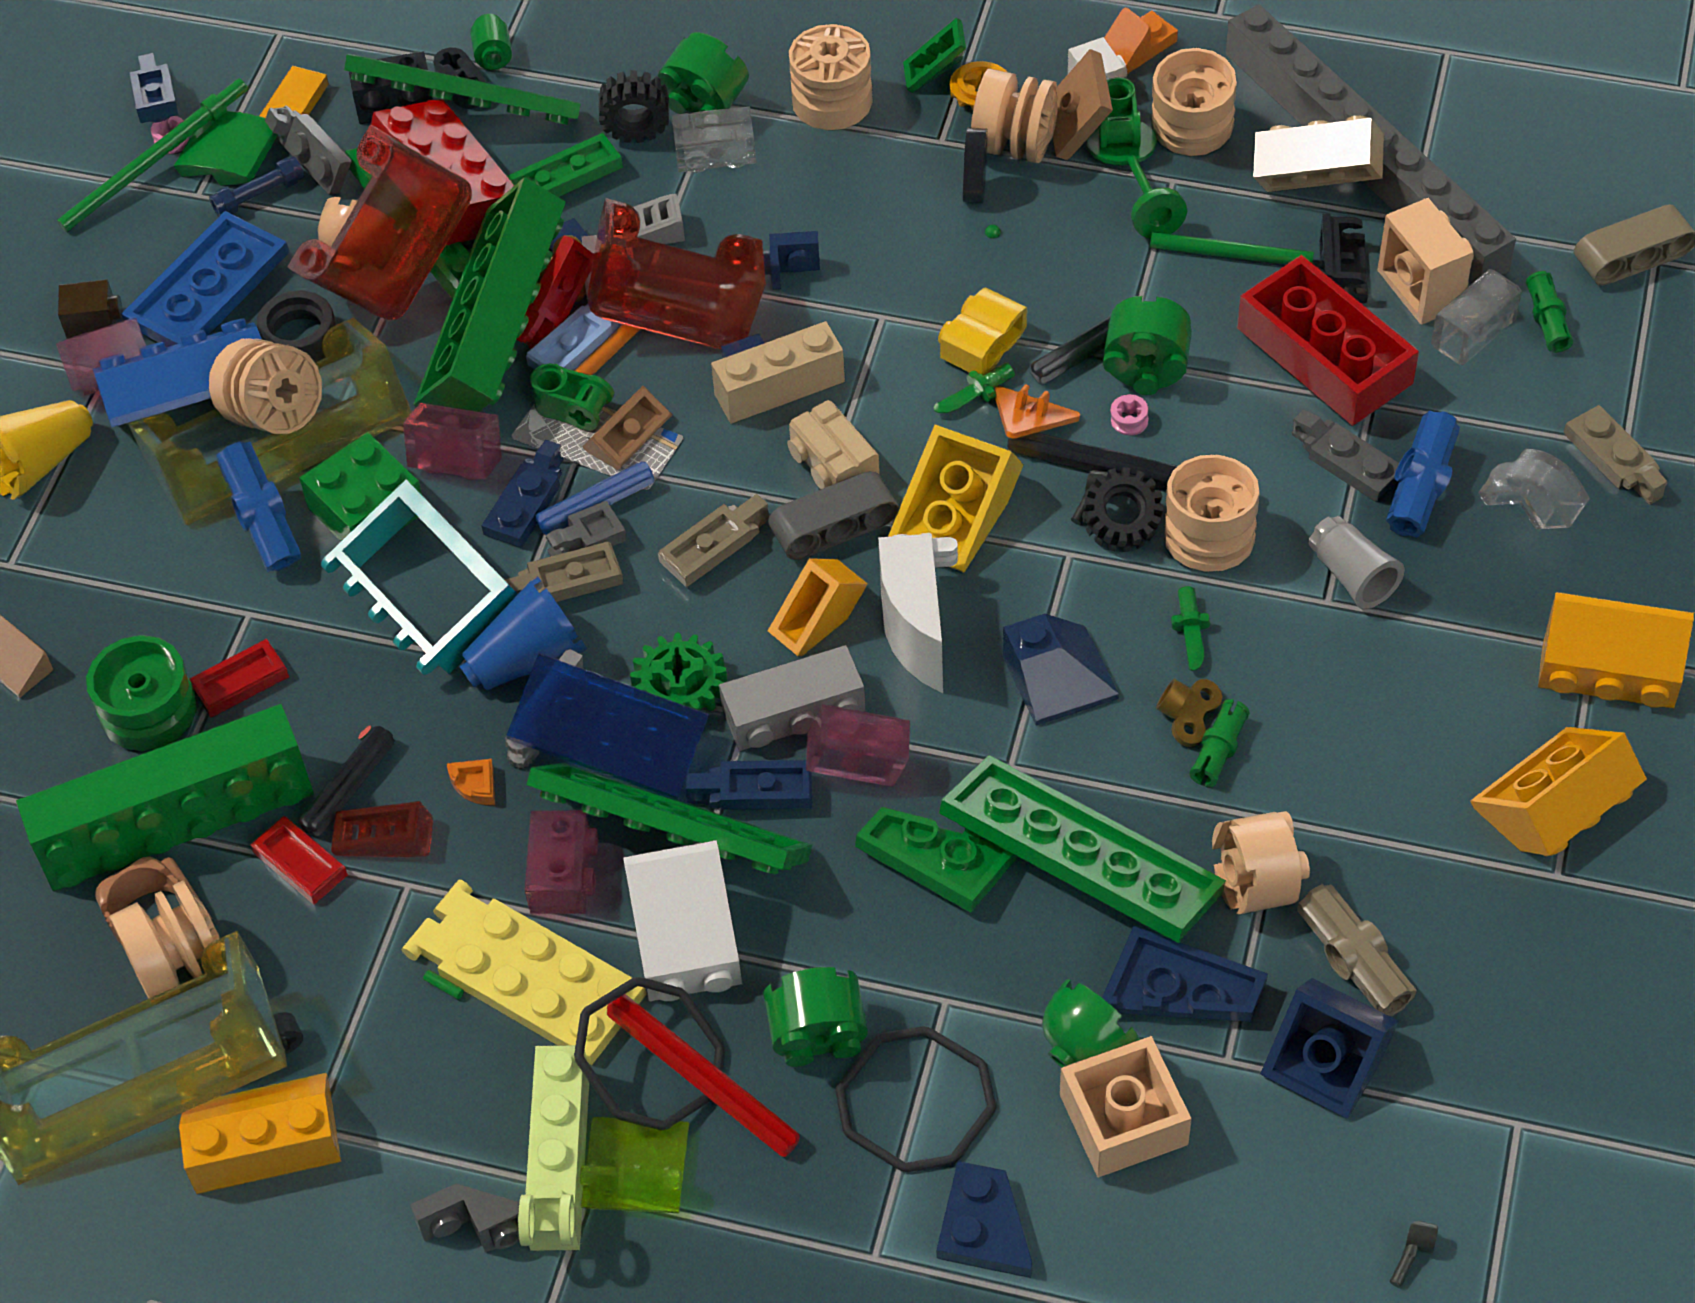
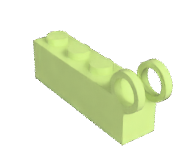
M575 1045L535 1046L526 1194L520 1197L518 1215L521 1246H529L530 1251L580 1250L589 1081L575 1061Z

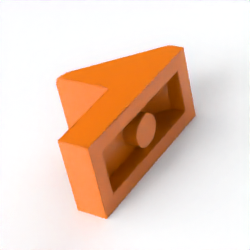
M1125 7L1119 13L1104 39L1116 56L1120 55L1123 58L1127 74H1129L1176 43L1178 30L1152 10L1139 17Z

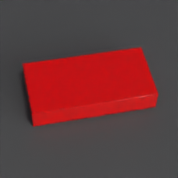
M265 639L189 679L197 698L210 718L287 679L289 674L269 641Z
M286 816L279 819L250 844L253 853L313 905L348 876L344 865Z

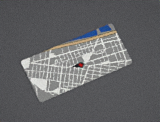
M534 403L512 434L514 440L538 449L545 440L561 444V456L564 459L609 476H613L641 461H645L653 472L654 482L683 440L682 435L660 427L617 470L582 448L617 412L604 406L599 414L598 426L594 430L587 431L579 429L574 425L539 415ZM651 484V485H649V486H647V487H645V488H643V489H646V490H647V489H650L653 484Z

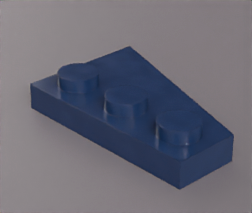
M1133 926L1102 998L1120 1014L1251 1022L1267 984L1268 973L1181 942L1177 943L1167 937Z

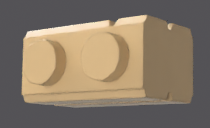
M827 400L814 407L810 413L807 411L791 420L789 424L790 440L787 442L789 451L798 463L803 461L807 463L811 468V475L820 489L861 473L872 471L879 474V455L832 401Z

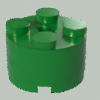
M694 32L688 38L684 37L658 74V78L661 79V85L665 84L669 93V108L678 114H684L687 110L697 114L706 124L716 126L749 80L748 69L743 60L738 55L733 60L725 52L728 46L721 40L708 34Z
M1134 296L1123 300L1112 310L1108 325L1103 367L1117 380L1132 386L1137 393L1152 395L1159 388L1176 383L1186 373L1192 337L1191 319L1188 312L1182 306L1170 299L1157 296L1156 302L1142 301L1143 296Z
M835 967L810 968L781 977L782 986L773 992L771 984L765 988L763 995L772 1047L775 1053L785 1058L787 1066L800 1067L808 1065L814 1061V1055L833 1053L835 1058H849L861 1052L860 1042L866 1038L868 1029L856 973L847 970V978L837 976Z

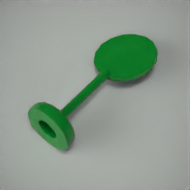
M1140 121V147H1134L1132 143L1108 144L1107 148L1100 149L1098 126L1086 140L1087 150L1094 158L1104 163L1118 166L1129 165L1143 192V195L1133 205L1131 212L1135 230L1141 236L1151 239L1152 232L1172 234L1179 229L1185 221L1188 212L1184 198L1176 190L1168 187L1152 189L1139 162L1151 156L1157 146L1156 134L1152 128Z

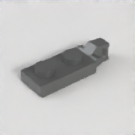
M288 106L269 108L265 122L274 133L281 135V144L285 145L284 147L287 151L296 157L303 168L329 195L340 193L352 160L308 114L301 115L295 110L292 111Z
M1305 409L1293 419L1292 435L1303 442V447L1310 453L1309 459L1373 501H1378L1398 482L1395 480L1394 475L1399 463L1344 427L1328 419L1323 422L1321 417Z

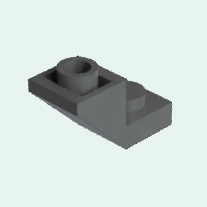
M455 1183L410 1204L424 1241L434 1237L442 1238L449 1236L468 1221H471L485 1253L495 1248L505 1249L520 1241L518 1228L519 1202Z

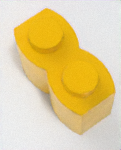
M986 287L981 289L975 296L970 295L962 306L961 314L953 321H947L940 330L938 336L940 358L969 373L976 371L984 376L995 368L1003 354L1012 348L1027 327V307Z

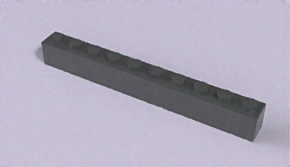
M1258 4L1228 20L1226 55L1302 126H1308V123L1319 120L1329 123L1342 122L1351 116H1365L1373 119L1384 133L1382 179L1362 182L1393 211L1429 198L1439 211H1443L1461 238H1466L1472 246L1474 257L1468 280L1478 290L1510 272L1516 238L1269 12Z

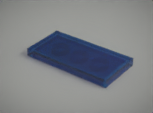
M539 653L506 736L508 740L678 800L686 779V773H688L709 714Z

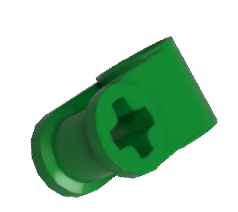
M1125 78L1107 79L1113 111L1099 125L1100 149L1107 148L1108 144L1132 143L1134 147H1140L1141 123L1140 112L1137 111L1135 86L1130 80Z
M543 364L537 367L530 377L535 409L539 415L565 422L587 431L594 430L598 426L599 414L605 404H609L612 401L615 393L613 387L603 378L563 368L557 364Z

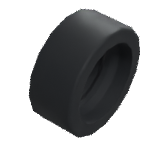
M304 290L289 291L273 297L262 307L257 317V328L262 340L293 346L307 353L315 364L322 362L328 357L338 342V328L333 309L325 298L314 292ZM306 318L321 323L320 327L312 335L300 340L289 341L274 336L281 326L295 319Z

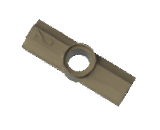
M1321 884L1315 887L1298 903L1297 911L1324 944V951L1331 967L1344 980L1351 978L1376 1010L1391 1017L1402 1011L1415 998L1416 989L1389 957L1388 947L1381 932L1372 922L1368 920L1361 922L1332 884Z

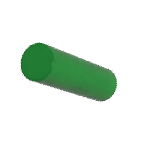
M431 970L426 971L423 976L424 981L457 1000L464 994V989Z

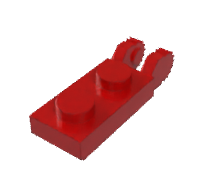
M563 236L539 283L541 287L537 297L528 305L525 315L529 317V321L517 340L521 343L528 342L527 345H529L528 348L533 349L567 319L597 260V256L574 238Z

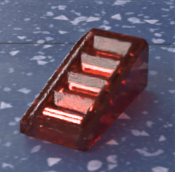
M420 801L338 811L335 817L331 852L334 856H427L430 853L433 817ZM353 825H359L358 839L352 840ZM372 825H376L375 837H371ZM391 826H395L394 835H390Z

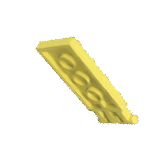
M458 880L433 910L434 914L442 922L439 924L430 918H426L401 949L404 955L413 961H416L422 955L439 965L437 968L441 977L557 1046L576 1045L582 1010L632 979V977L494 898L488 905L470 895L473 890L466 882ZM637 986L625 994L639 1004L647 993L646 988ZM608 1005L589 1017L585 1053L587 1062L591 1066L621 1028L607 1016Z

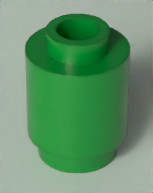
M495 14L479 16L474 21L470 31L475 62L487 70L503 68L512 58L508 27Z

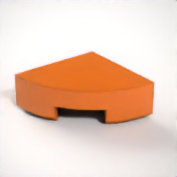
M492 759L447 763L450 781L454 789L463 798L476 804L495 805Z

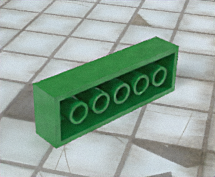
M526 177L520 180L486 210L413 404L415 407L454 429H457L469 419H476L483 408L489 404L493 406L501 397L505 384L501 382L504 372L512 365L517 354V350L513 348L515 341L523 333L529 321V317L525 315L528 305L537 297L541 284L537 282L539 275L547 267L552 257V251L549 250V247L564 224V219L560 217L566 202Z
M279 704L18 799L16 803L30 845L52 891H56L64 887L76 886L83 880L101 873L119 870L128 863L143 857L165 853L172 847L195 838L208 837L215 831L238 822L251 821L260 814L281 806L294 805L303 798L314 795L297 741L283 706Z

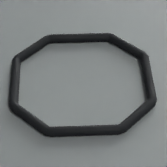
M634 977L582 1010L574 1057L579 1068L615 1118L657 1130H667L712 1100L703 1094L664 1121L620 1110L584 1057L590 1015L637 986L677 996L681 999L715 1048L714 1065L721 1071L723 1070L725 1049L720 1038L684 989L643 977Z
M925 1026L880 1033L875 1036L837 1084L835 1091L842 1129L846 1137L903 1172L953 1165L959 1161L996 1109V1101L986 1062L934 1029ZM927 1036L978 1067L987 1107L951 1155L906 1163L852 1129L845 1090L881 1043Z

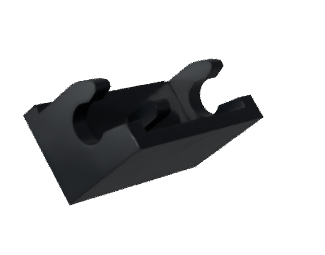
M1322 214L1319 237L1320 270L1357 301L1367 303L1365 234L1343 232V230L1348 228H1363L1362 220L1356 217L1331 216V214Z

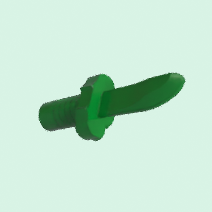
M1004 363L984 376L976 371H971L967 375L969 386L936 403L933 409L941 414L953 412L978 396L989 402L996 397L994 388L1015 376L1014 370L1009 363Z
M1184 586L1178 590L1181 614L1173 615L1171 617V624L1173 630L1184 632L1188 668L1190 671H1195L1200 668L1204 660V648L1200 630L1209 628L1210 617L1208 613L1198 612L1195 588Z

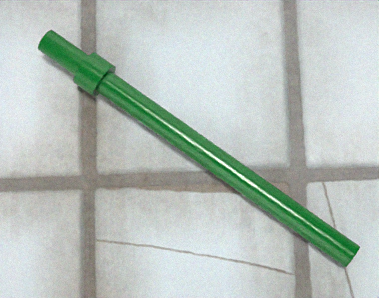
M238 78L219 94L215 95L212 93L200 103L201 108L57 219L60 227L65 232L70 231L210 120L215 122L228 112L227 107L249 91L244 81Z

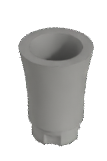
M1337 516L1333 518L1327 517L1315 526L1314 532L1309 538V546L1317 553L1318 559L1346 588L1360 609H1370L1388 599L1398 588L1404 576L1405 568L1403 563L1381 550L1354 525L1346 523L1342 517Z

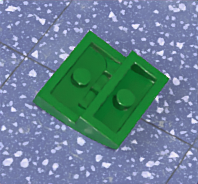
M228 111L217 121L210 120L192 134L174 167L182 177L212 174L220 186L248 183L254 178L278 134L270 129L264 117Z

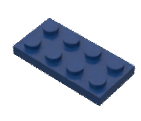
M224 211L121 313L124 324L157 342H164L166 347L182 343L180 337L192 332L205 330V334L208 336L290 253L287 242Z

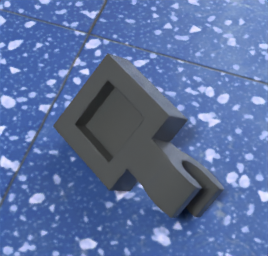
M607 500L569 515V527L554 530L546 535V539L551 545V548L547 549L550 557L604 542H610L614 546L626 541V531Z

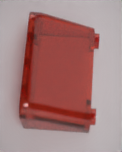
M370 124L359 143L357 160L359 165L373 176L332 246L317 239L307 240L297 249L287 267L302 278L386 320H396L402 317L408 310L467 210L472 199V189L470 183L465 178L433 157Z
M605 199L599 220L588 289V305L595 316L717 349L748 337L766 286L762 239L743 234H733L721 240L714 257L637 237L640 230V217L634 207L616 200Z

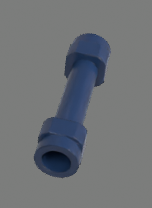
M296 157L285 158L276 162L275 170L231 191L226 186L209 196V200L218 217L224 211L234 214L238 212V205L281 184L288 188L298 183V180L305 177L304 172Z

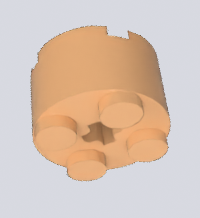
M1287 811L1271 812L1219 822L1214 829L1212 850L1221 848L1222 863L1214 864L1215 875L1226 880L1222 897L1231 910L1239 908L1237 914L1290 905L1299 900L1301 880L1309 878L1310 867L1305 852L1297 850L1293 837V821Z

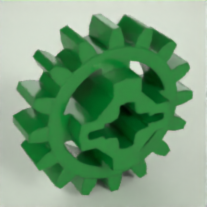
M677 632L672 642L667 643L665 638L659 636L657 637L658 647L655 649L648 645L642 647L644 658L633 659L634 672L630 673L635 701L636 703H643L644 712L647 715L658 710L661 722H665L670 715H676L678 724H683L686 714L691 713L696 720L701 719L700 709L703 707L710 711L716 709L715 698H721L719 684L728 682L727 669L724 667L722 653L714 654V646L711 641L700 646L698 635L693 634L688 641H682L680 632ZM682 672V675L680 676V683L676 684V680H678V673Z

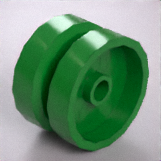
M138 635L116 641L105 647L96 656L86 675L87 693L92 705L96 709V714L103 730L111 741L125 749L146 751L164 747L180 738L192 724L197 710L196 695L188 678L184 661L173 645L159 637Z

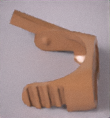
M143 857L119 873L106 878L97 887L96 900L114 937L119 943L120 940L109 916L126 908L137 898L156 891L174 893L172 885L184 881L189 891L199 899L173 858L168 857L159 861L153 857Z

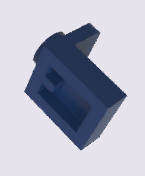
M818 231L769 234L770 250L762 251L763 274L772 276L773 290L781 289V272L820 270Z

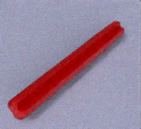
M624 994L608 1004L606 1013L609 1018L776 1153L786 1157L796 1148L800 1138L796 1130L628 995Z

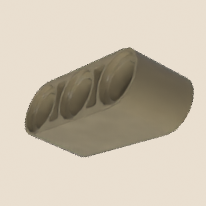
M1669 204L1585 235L1576 244L1574 255L1597 285H1607L1686 255L1695 247V231L1674 205Z

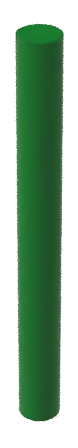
M1152 232L1150 248L1284 265H1287L1300 255L1313 263L1314 255L1312 251Z

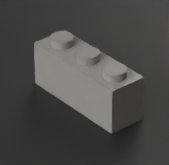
M846 645L719 684L722 710L739 751L751 747L760 748L768 745L773 740L792 734H805L815 727L834 721H846L866 711L864 685Z

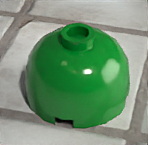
M1066 979L1054 993L1046 1006L1042 1020L1044 1036L1053 1047L1048 1055L1061 1068L1139 1041L1140 1039L1132 1026L1125 1033L1117 1025V1021L1122 1015L1107 1001L1080 983L1072 990L1071 980Z

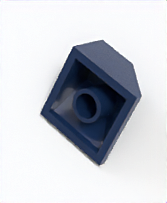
M1044 613L1003 627V658L1036 726L1119 699V693L1084 625Z

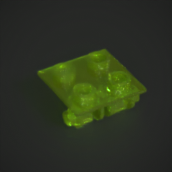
M592 1117L586 1165L581 1166L580 1184L583 1185L581 1208L679 1214L689 1122L680 1121L667 1130H657L621 1121L617 1118Z

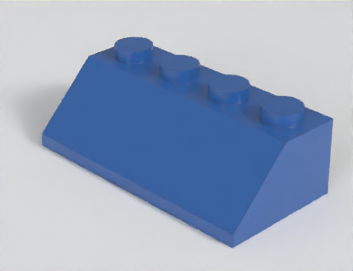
M244 318L222 324V331L206 336L205 330H200L181 336L182 343L165 347L164 342H159L140 348L141 355L125 359L124 354H117L99 360L101 367L94 368L93 372L111 428L210 399L209 375L216 357L227 345L240 339H261L255 323L246 324Z

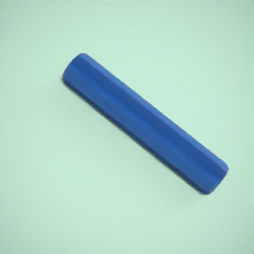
M641 461L537 513V524L545 536L554 530L564 529L569 526V515L606 500L611 505L653 484V472L645 461Z

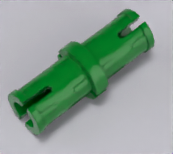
M1546 271L1535 272L1525 282L1534 305L1532 311L1534 320L1542 328L1548 351L1552 350L1553 353L1563 352L1569 349L1574 342L1566 323V306L1564 301L1557 296L1551 273H1546Z
M1225 700L1213 727L1205 731L1202 737L1203 747L1189 772L1190 778L1197 784L1201 785L1205 775H1208L1205 787H1214L1218 782V777L1227 758L1234 756L1238 747L1236 739L1250 714L1249 709L1242 702L1238 701L1232 712L1230 710L1234 700Z

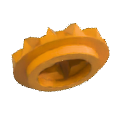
M976 61L967 63L959 67L951 76V97L957 99L959 107L970 105L973 110L977 96L975 89H978L987 69L1007 71L992 62Z

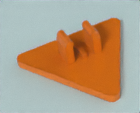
M1027 384L1019 392L997 386L994 389L996 394L995 400L1005 434L1009 438L1014 439L1080 420L1079 412L1050 403L1048 391H1044L1039 398L1028 395L1030 386Z

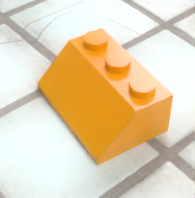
M1556 592L1542 646L1538 687L1552 689L1558 693H1578L1597 696L1603 700H1623L1642 703L1654 708H1674L1683 681L1694 613Z
M1566 727L1475 796L1470 802L1483 818L1520 851L1552 856L1563 851L1568 846L1567 841L1580 831L1595 826L1600 821V816L1612 806L1628 800L1633 795V790L1646 781L1647 778L1625 733Z
M327 1073L187 1103L183 1106L179 1122L183 1163L196 1194L341 1162Z

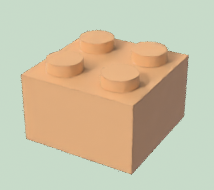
M1429 198L1387 214L1385 216L1377 271L1413 316L1423 325L1463 308L1471 263L1474 257L1469 241L1466 238H1461L1450 224L1447 215L1443 211H1439Z
M1152 1036L1061 1068L1060 1097L1098 1178L1189 1144L1190 1114Z

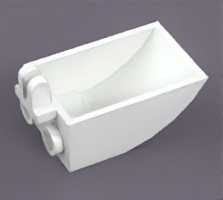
M922 533L921 535L898 534L892 537H879L880 582L885 635L892 652L904 668L922 683L943 693L942 637L935 568L951 567L957 563V540L952 537L932 538L931 533Z

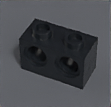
M424 51L377 59L428 70ZM349 71L359 124L371 123L373 112L434 100L432 96H429L430 88L415 85L414 92L391 88V80L376 77L374 84L352 80V72Z

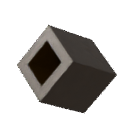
M108 279L59 285L58 317L68 342L117 336V320L122 319L121 313L123 308L120 296L113 295Z

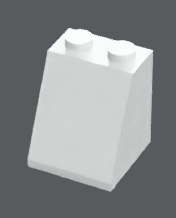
M717 840L624 857L645 978L680 987L688 994L702 991L722 992L731 986L742 984ZM647 989L649 1001H674L680 999L677 996Z

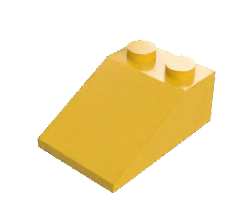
M934 425L888 537L898 534L921 535L922 533H931L932 538L952 537L958 543V561L950 568L964 573L1008 504L1024 464L1009 450Z

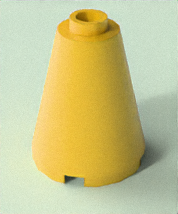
M68 400L0 416V495L5 496L11 493V499L14 500L24 495L90 437L93 420L85 406Z

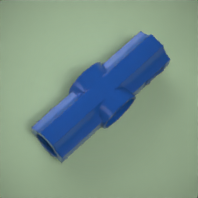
M1428 411L1422 416L1413 445L1402 457L1396 469L1394 478L1399 484L1386 521L1390 525V530L1401 536L1417 538L1425 532L1435 500L1443 493L1451 479L1453 471L1452 467L1448 466V462L1460 427L1457 425V418L1446 412Z
M237 442L227 446L216 454V460L224 480L233 495L231 496V501L245 532L249 531L267 572L279 571L290 567L294 562L301 559V552L285 519V507L275 484L272 481L268 482L251 442Z

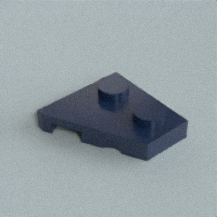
M957 1161L936 1249L937 1259L1031 1278L1032 1259L1006 1170Z

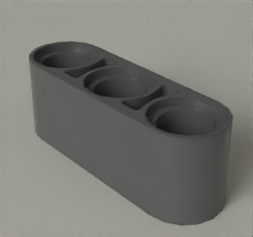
M869 471L778 507L770 515L768 524L787 557L792 560H799L889 524L896 517L899 507L880 475Z

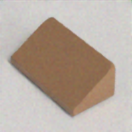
M642 386L582 448L594 457L619 470L672 414Z
M0 615V682L21 698L50 674L53 668L46 652Z

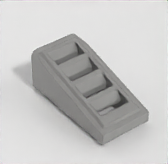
M677 193L662 196L599 219L602 234H614V230H622L624 250L685 241ZM637 226V230L630 232V227Z

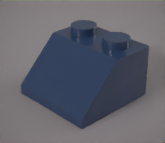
M1311 978L1296 989L1260 1074L1345 1118H1349L1380 1065L1399 1021Z

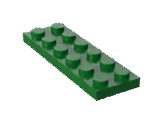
M990 755L941 800L939 814L1177 943L1181 941L1216 902L1224 890L1226 880Z
M565 763L531 767L526 784L541 790L539 796L548 801L566 804L567 799L582 803L581 810L585 813L607 818L609 813L624 817L623 824L627 827L649 832L651 827L666 831V839L675 843L689 846L693 845V841L705 843L717 840L721 858L735 860L736 855L753 860L751 867L766 873L778 874L779 869L791 870L793 866L807 863L813 846L812 844Z

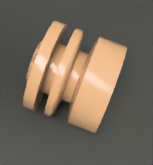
M836 24L813 27L803 31L793 40L789 49L793 111L799 119L813 128L823 130L845 129L859 123L869 113L873 103L871 54L867 40L854 29Z
M1181 49L1166 56L1157 65L1152 84L1151 122L1156 138L1162 146L1182 155H1206L1221 148L1230 138L1234 127V103L1236 100L1237 81L1235 70L1226 58L1206 49Z
M987 69L979 85L971 121V128L988 129L987 153L1000 155L1008 139H1010L1012 158L1021 159L1026 151L1027 161L1041 162L1052 139L1056 125V82L1043 80L1038 89L1037 78L1028 77L1020 93H1018L1016 74Z
M240 339L227 345L216 357L209 375V392L214 407L225 419L241 426L256 428L273 434H289L304 427L315 415L322 397V379L318 366L311 357L293 346L261 339Z
M1200 455L1184 461L1172 471L1167 483V512L1165 514L1164 535L1166 547L1174 559L1189 568L1209 572L1224 571L1238 566L1250 556L1255 544L1256 515L1259 504L1258 479L1250 468L1233 458L1221 455Z
M184 881L172 885L180 906L171 909L162 891L155 894L159 916L150 919L138 903L109 916L126 955L152 1005L180 992L176 970L185 966L197 983L204 980L197 962L198 959L204 956L215 974L226 969L222 958L221 940L202 901L189 891Z

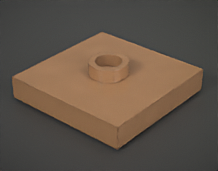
M1089 49L1057 86V119L1052 137L1056 157L1064 160L1071 158L1113 111L1102 54L1095 50Z

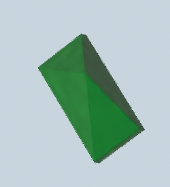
M956 17L903 62L908 91L911 93L915 92L963 60L966 43L963 24L960 19Z

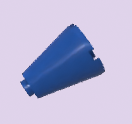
M539 577L530 581L462 653L466 662L460 665V668L474 688L482 683L485 689L489 690L556 664L566 649H571L579 654L587 650L582 639L573 644L572 640L577 638L578 635L548 589L546 588L540 593L538 592L539 589L544 587Z

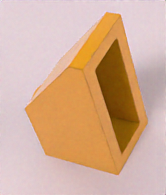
M809 558L770 625L768 632L795 655L803 656L848 619L868 583L838 559Z

